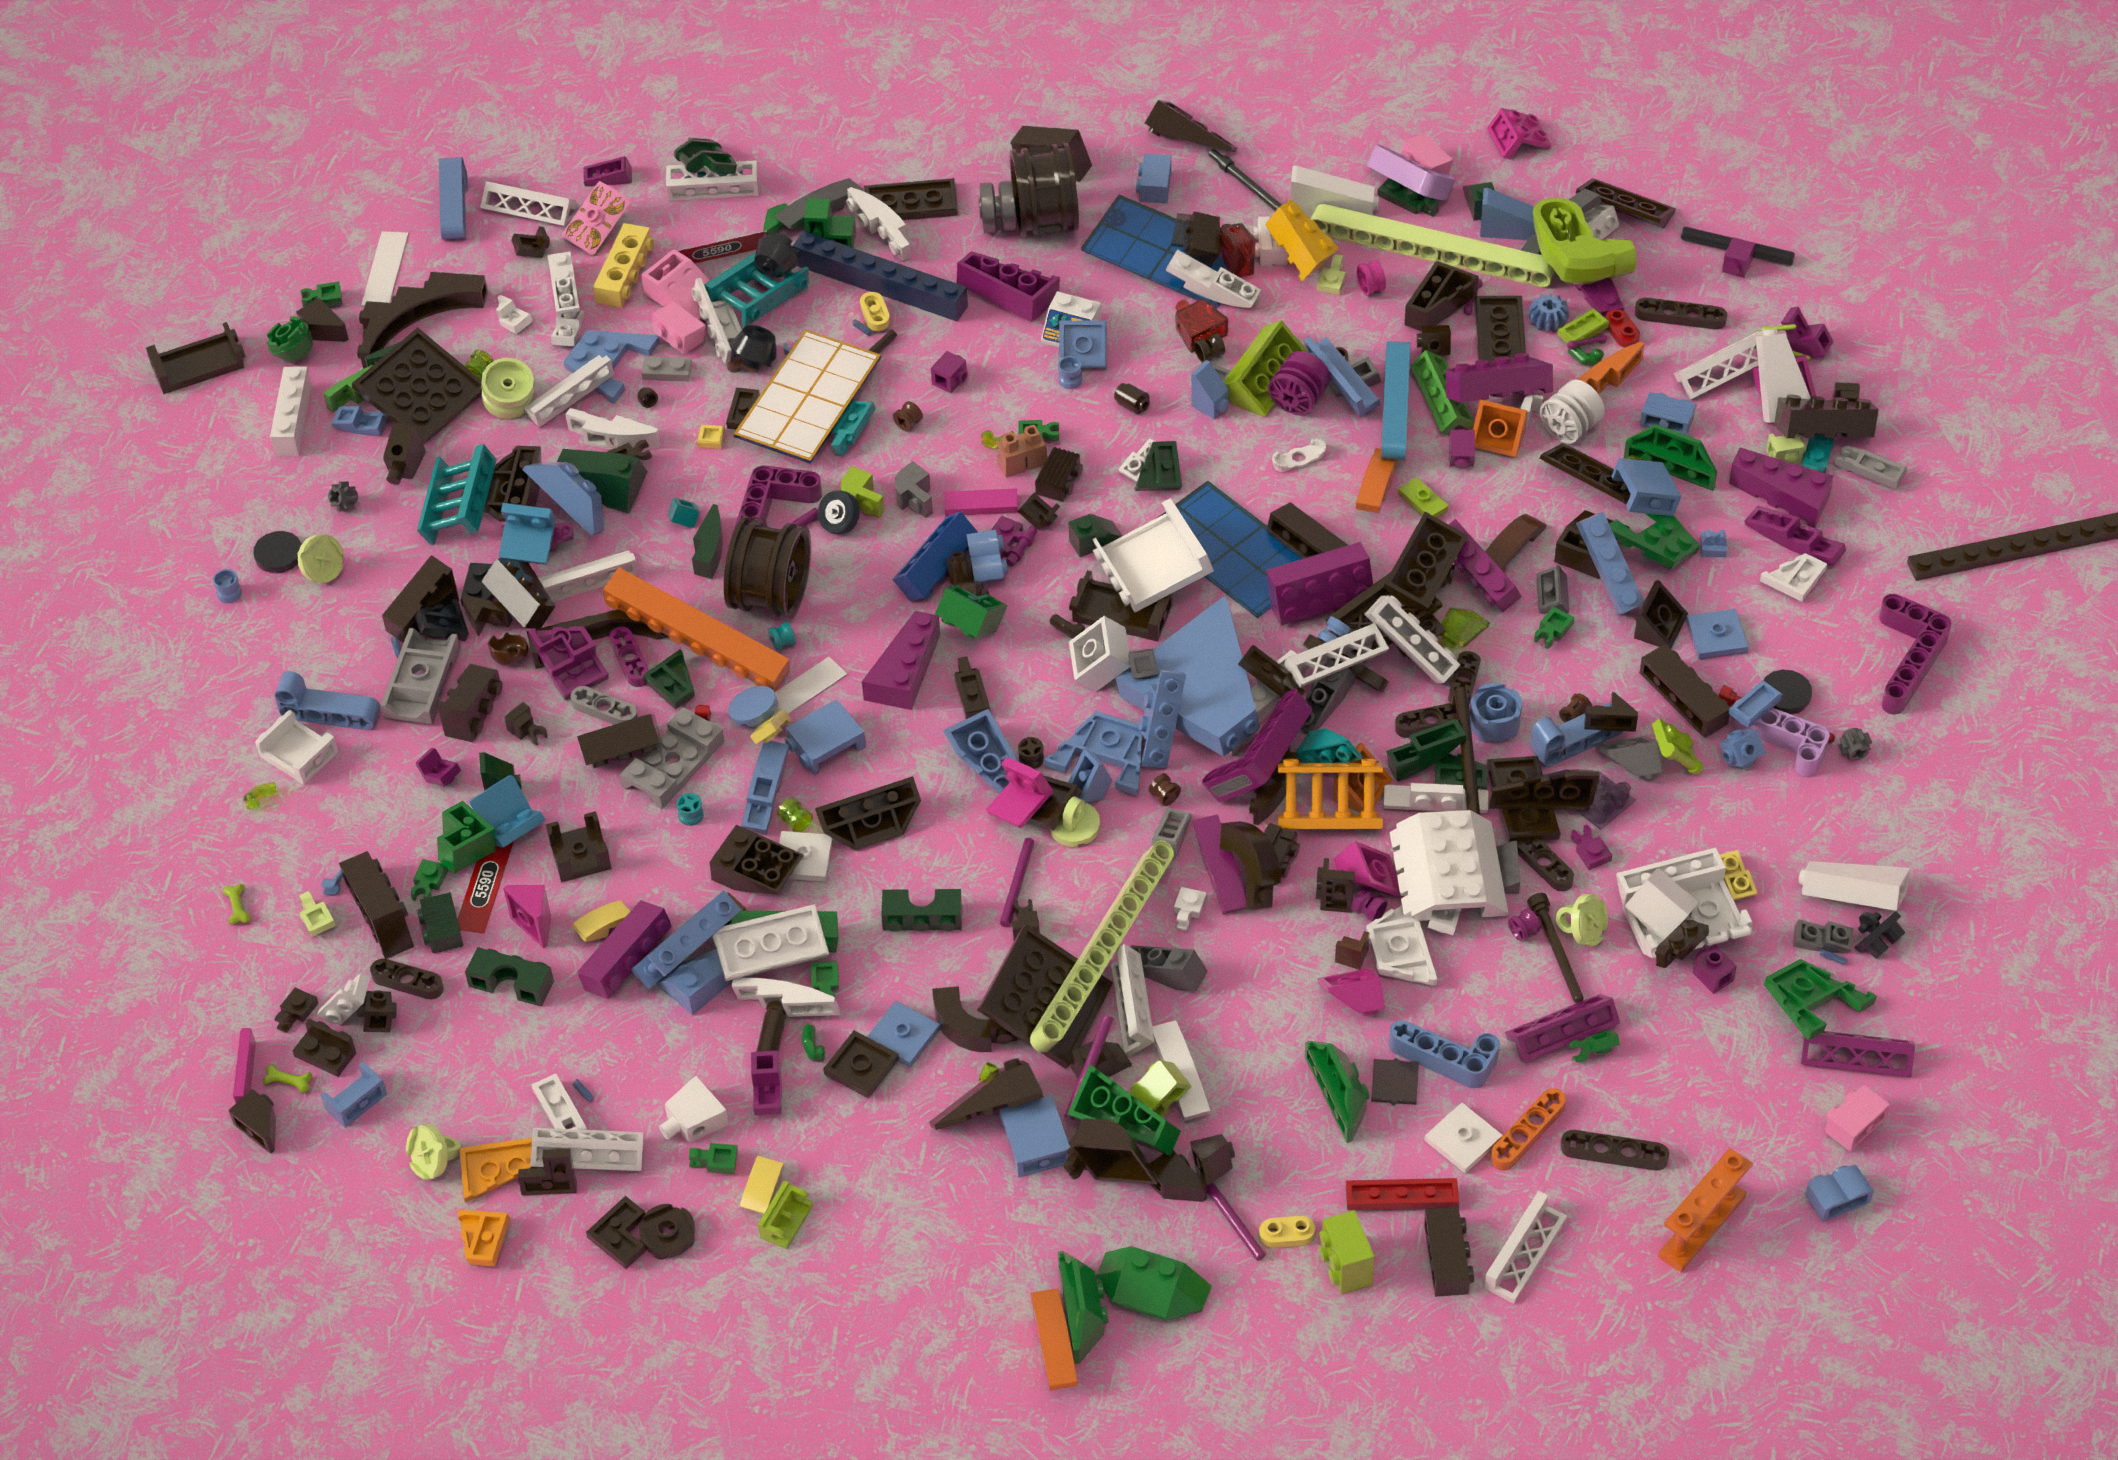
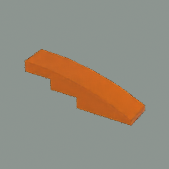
M1640 341L1617 351L1601 360L1577 380L1589 384L1598 395L1608 384L1618 387L1643 360L1645 343Z
M1376 448L1371 457L1360 487L1355 509L1380 513L1398 460L1381 459L1382 449Z
M1059 1289L1031 1292V1301L1049 1389L1056 1390L1078 1386Z

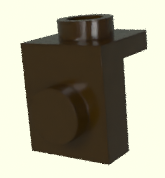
M543 226L538 227L536 235L514 233L511 239L516 255L523 257L542 258L550 244V238Z
M1033 493L1017 512L1037 530H1040L1045 524L1049 527L1058 517L1055 512L1059 509L1060 505L1056 503L1051 508L1036 493Z

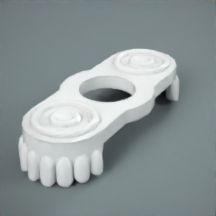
M1316 438L1315 440L1311 439L1310 445L1294 448L1288 453L1280 455L1279 452H1276L1272 456L1273 466L1279 472L1305 467L1309 463L1324 457L1326 443ZM1295 454H1303L1306 459L1302 462H1296L1292 457Z

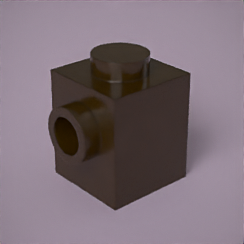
M1421 326V333L1416 335L1417 348H1421L1422 353L1427 350L1437 355H1451L1450 326Z

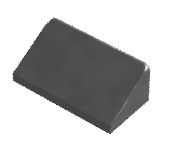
M1559 565L1537 573L1539 612L1547 614L1552 607H1555L1565 613H1569L1566 573Z
M1511 841L1497 846L1496 849L1505 894H1519L1520 873L1517 841Z

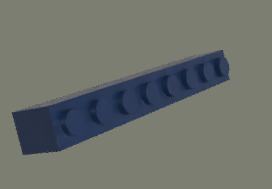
M805 231L802 232L792 246L795 250L800 249L801 252L798 267L803 268L806 266L809 268V271L870 292L879 293L881 296L958 322L968 307L967 287Z

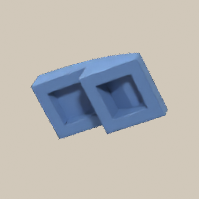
M341 406L336 412L332 426L351 433L381 436L388 418L381 412H363L360 406Z

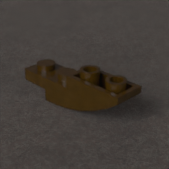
M1291 745L1279 763H1283L1285 759H1297V752L1290 751ZM1278 765L1270 778L1262 786L1254 789V793H1257L1256 799L1251 798L1249 813L1253 814L1254 825H1259L1267 819L1286 796V773H1278Z

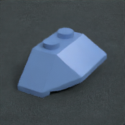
M567 462L534 463L522 469L591 536L599 534L604 530L601 495L596 491V487L592 482L585 480L578 474L579 470L574 465Z

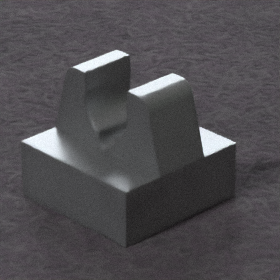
M1153 648L1128 653L1133 679L1158 675Z

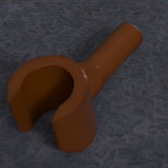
M731 356V362L727 363V369L733 373L738 372L741 368L753 372L759 371V369H752L742 365V360L737 356L734 358Z

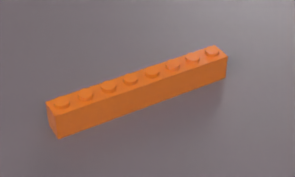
M618 567L603 588L604 601L610 608L620 609L632 620L644 622L654 632H662L668 635L673 642L677 644L682 643L690 647L695 654L710 658L717 666L727 667L739 678H747L754 682L756 686L769 687L775 693L790 671L789 658Z

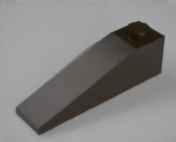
M1158 100L1145 121V124L1150 126L1148 130L1159 137L1162 134L1235 152L1237 150L1236 146L1217 133L1207 131L1208 127L1194 119L1191 121L1193 116L1170 101Z

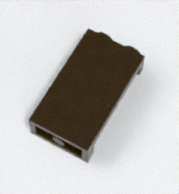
M227 322L222 323L223 333L158 354L155 345L146 347L150 364L163 395L244 368L242 358L246 356L242 345L236 344L239 340L235 329L230 330Z
M1087 570L1084 578L1079 579L1077 585L1078 593L1076 597L1072 596L1069 610L1072 611L1073 622L1091 626L1105 616L1124 626L1127 635L1158 642L1173 605V593L1134 612L1130 604L1124 605L1119 595L1121 590L1116 591L1112 584L1093 580L1092 571Z

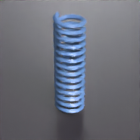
M857 319L853 320V326L868 336L872 335L871 329Z
M392 637L393 649L396 657H398L401 652L398 637Z
M1824 949L1819 954V956H1825V958L1827 956V959H1832V961L1834 960L1839 964L1843 963L1844 965V963H1847V958Z
M576 1079V1083H573V1086L590 1102V1099H593L594 1096Z

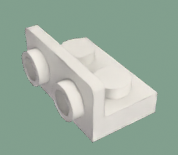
M1599 204L1584 213L1585 220L1595 238L1603 240L1619 227L1614 206Z
M360 973L353 981L349 980L343 990L340 989L319 1009L317 1015L329 1023L341 1026L364 1003L370 977Z

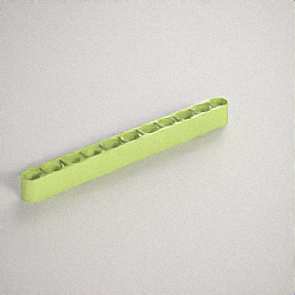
M1327 204L1316 206L1311 220L1315 221L1318 227L1331 238L1427 261H1439L1453 267L1528 285L1547 287L1555 272L1553 267L1539 254Z
M1157 841L1142 855L1030 1036V1043L1038 1052H1048L1063 1038L1174 857V850L1166 841Z

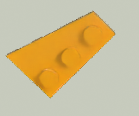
M532 1138L459 1148L465 1203L517 1179L519 1169L541 1168L531 1167Z

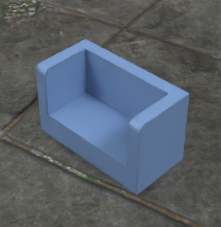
M364 1062L359 1064L362 1076L334 1098L330 1097L326 1092L320 1095L324 1108L344 1127H347L387 1095L383 1080Z

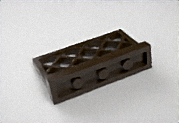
M1390 573L1330 616L1340 620L1351 629L1358 630L1373 624V622H1363V619L1366 618L1364 614L1381 596H1393L1383 586ZM1435 597L1427 611L1414 607L1402 609L1407 614L1411 613L1421 623L1443 606L1442 602ZM1330 616L1325 619L1326 625ZM1383 637L1387 646L1393 643L1388 637ZM1376 640L1371 642L1372 648L1370 649L1374 650L1376 648H1379V645L1377 644ZM1354 649L1351 652L1356 656L1358 650Z

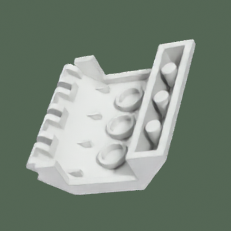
M1471 810L1417 813L1396 824L1397 829L1390 832L1392 849L1397 850L1393 852L1396 872L1401 873L1397 875L1400 895L1405 896L1401 898L1405 917L1413 916L1414 921L1430 920L1433 910L1480 907L1482 917L1508 916L1491 821Z
M1716 848L1619 872L1616 875L1624 914L1643 954L1651 958L1656 957V948L1663 940L1624 906L1657 868L1662 870L1699 902L1684 919L1695 920L1698 923L1709 925V935L1695 949L1702 948L1703 945L1709 946L1728 941V938L1736 939L1751 935L1752 920L1746 909L1741 910V914L1739 913L1724 882L1726 867Z

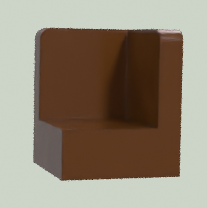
M1364 931L1360 941L1346 936L1343 937L1342 941H1337L1335 963L1360 970L1369 950L1370 932Z

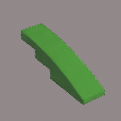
M371 366L352 374L323 392L327 409L334 413L339 407L344 406L350 400L356 404L363 401L365 398L352 388V383Z

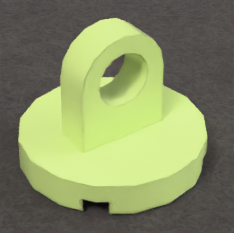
M325 534L312 535L303 542L297 553L298 566L301 573L310 581L327 583L337 578L342 571L344 551L341 544L332 536Z
M1073 796L1064 809L1063 818L1054 831L1050 830L1051 835L1061 845L1078 847V844L1083 843L1086 845L1097 837L1100 830V817L1093 806Z
M1582 894L1577 898L1574 905H1567L1557 911L1556 923L1563 932L1572 933L1576 942L1581 946H1596L1602 941L1603 937L1600 936L1602 931H1606L1608 926L1607 908L1604 901L1599 900V895ZM1566 913L1571 915V925L1566 920Z
M431 1124L414 1127L410 1131L406 1143V1153L411 1155L412 1162H409L410 1167L422 1179L438 1178L444 1173L447 1161L456 1159L459 1155V1148H461L458 1140L443 1136L438 1128Z

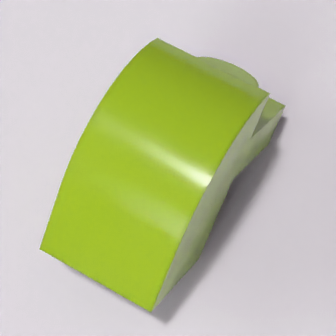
M851 466L841 480V491L852 494L857 499L861 511L880 518L885 512L882 495L873 492V475Z

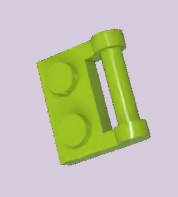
M1660 718L1653 722L1652 727L1662 755L1669 760L1674 759L1691 774H1700L1704 766L1700 760L1696 759L1692 748L1694 743L1687 733L1683 734L1677 730L1673 724H1668Z

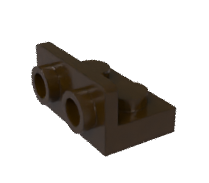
M1324 858L1323 867H1318L1316 899L1321 900L1320 910L1352 913L1354 872L1329 870V858Z
M308 1019L305 1022L307 1032L292 1050L294 1057L339 1077L356 1054L352 1037L343 1031L337 1032L331 1029L324 1022H315Z

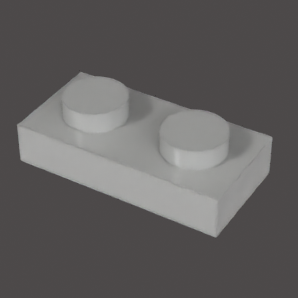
M645 356L641 373L642 380L689 382L692 360L691 358Z

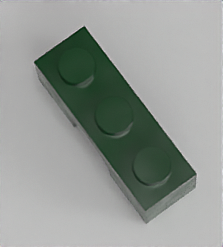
M909 889L882 890L881 918L883 931L962 930L961 889H935L934 900L926 906L912 904L909 898Z
M477 947L465 971L469 987L493 993L500 982L515 980L514 989L517 1000L542 1007L554 983L551 967L545 963H535L524 960L517 955L509 956L499 953L494 949Z

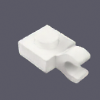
M1181 887L1174 905V913L1178 914V930L1187 931L1191 918H1200L1206 902V892Z

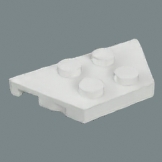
M1402 906L1396 910L1390 909L1384 913L1382 918L1375 919L1366 926V931L1370 932L1369 943L1379 975L1431 986L1437 985V976L1420 922L1414 921L1413 916L1405 917Z

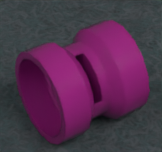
M1364 887L1355 896L1351 909L1358 914H1365L1368 920L1374 921L1383 916L1388 901L1381 896H1374L1372 891Z

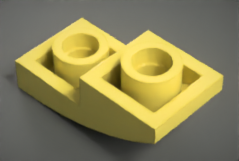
M1739 851L1720 854L1726 867L1724 882L1733 900L1757 895L1750 871L1745 870Z
M621 900L615 901L582 916L573 923L572 928L585 942L608 937L609 929L617 927L631 911Z
M757 1155L739 1206L764 1214L770 1205L774 1190H776L784 1163Z

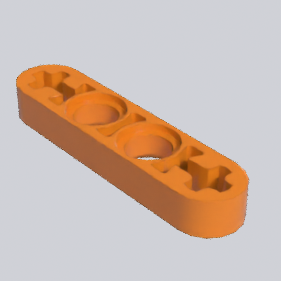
M1557 1088L1545 1090L1493 1146L1491 1163L1495 1168L1499 1170L1512 1168L1563 1113L1566 1097L1561 1090ZM1554 1100H1558V1104H1557V1103H1553V1104L1549 1107V1110H1548V1111L1546 1110L1547 1107H1548V1101H1551V1102H1552V1101H1554ZM1538 1115L1544 1119V1122L1535 1125L1530 1122L1529 1118ZM1522 1133L1527 1136L1528 1140L1518 1143L1513 1139V1135ZM1508 1146L1511 1148L1509 1150L1508 1158H1498L1499 1154L1504 1155L1508 1151Z

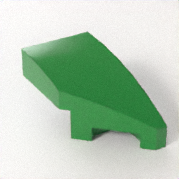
M786 203L767 210L763 231H767L769 235H774L776 232L779 233L781 226H785L776 218V215L788 206Z

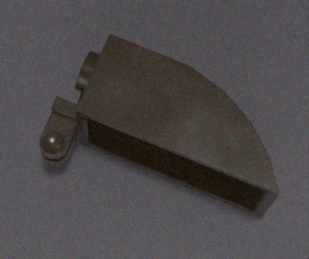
M1083 1118L1068 1143L1071 1148L1067 1151L1069 1157L1064 1164V1169L1069 1172L1072 1179L1079 1178L1083 1170H1087L1095 1180L1158 1184L1157 1174L1152 1165L1120 1124L1110 1120Z

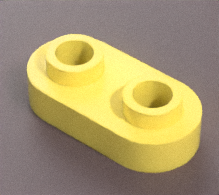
M868 292L862 295L860 298V308L867 326L874 331L887 329L890 325V315L883 297L876 292Z
M1305 1216L1270 1218L1262 1222L1259 1228L1260 1241L1269 1248L1304 1246L1311 1243L1315 1237V1224L1310 1218ZM1302 1226L1305 1227V1229L1299 1230L1297 1229V1227ZM1270 1229H1277L1278 1231H1276V1232H1271V1231H1269V1230H1270Z

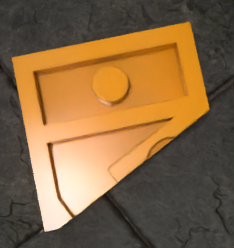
M458 1209L457 1214L462 1228L461 1236L465 1244L464 1252L469 1265L495 1267L511 1220L508 1213Z

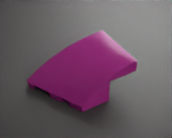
M584 626L570 628L554 627L552 630L536 631L535 628L528 630L538 655L564 700L571 698V692L579 686L591 688L609 679V673L596 655V644Z

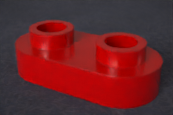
M1616 309L1606 313L1605 318L1609 321L1607 330L1618 345L1626 348L1639 342L1640 331L1626 312Z

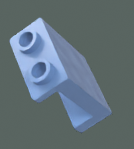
M1618 459L1612 479L1625 482L1631 495L1626 505L1628 511L1674 516L1682 496L1663 462Z
M837 699L785 728L787 736L785 743L790 745V752H795L802 766L805 769L809 768L814 775L819 773V763L852 745L857 752L866 747L863 729Z
M1052 1095L1013 1108L1006 1106L1000 1109V1122L1005 1129L1015 1159L1018 1177L1064 1166L1069 1157L1067 1151L1070 1146Z

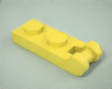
M782 709L772 718L764 721L750 737L755 744L762 740L764 743H767L782 731L781 725L786 726L791 722V718Z

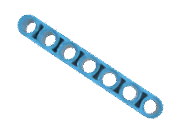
M1387 341L1381 459H1406L1410 342Z

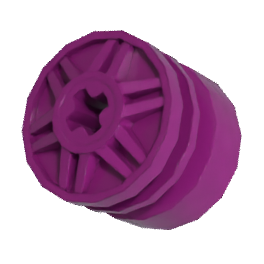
M1295 351L1287 357L1280 370L1271 379L1268 391L1272 400L1284 411L1294 415H1305L1311 411L1319 397L1331 382V374L1327 366L1313 354Z

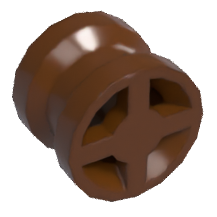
M907 401L903 404L901 410L899 409L894 412L893 419L900 429L908 432L914 427V423H919L923 419V414L915 403Z
M1163 773L1151 782L1148 791L1153 797H1158V801L1163 806H1168L1178 798L1181 793V787L1177 783H1172L1171 778Z

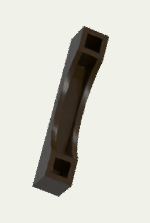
M620 609L536 628V631L552 630L554 627L570 628L584 626L592 640L609 636L610 632L617 627H626L633 635L646 636L656 640L669 637L662 632H654L647 624L640 620H632ZM526 631L535 668H543L545 666L533 645L528 631Z

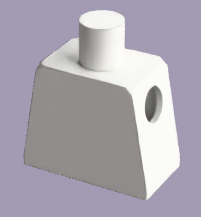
M695 1076L666 1102L665 1109L668 1120L659 1125V1129L667 1140L680 1132L687 1142H694L727 1126L729 1123L726 1109L698 1077Z

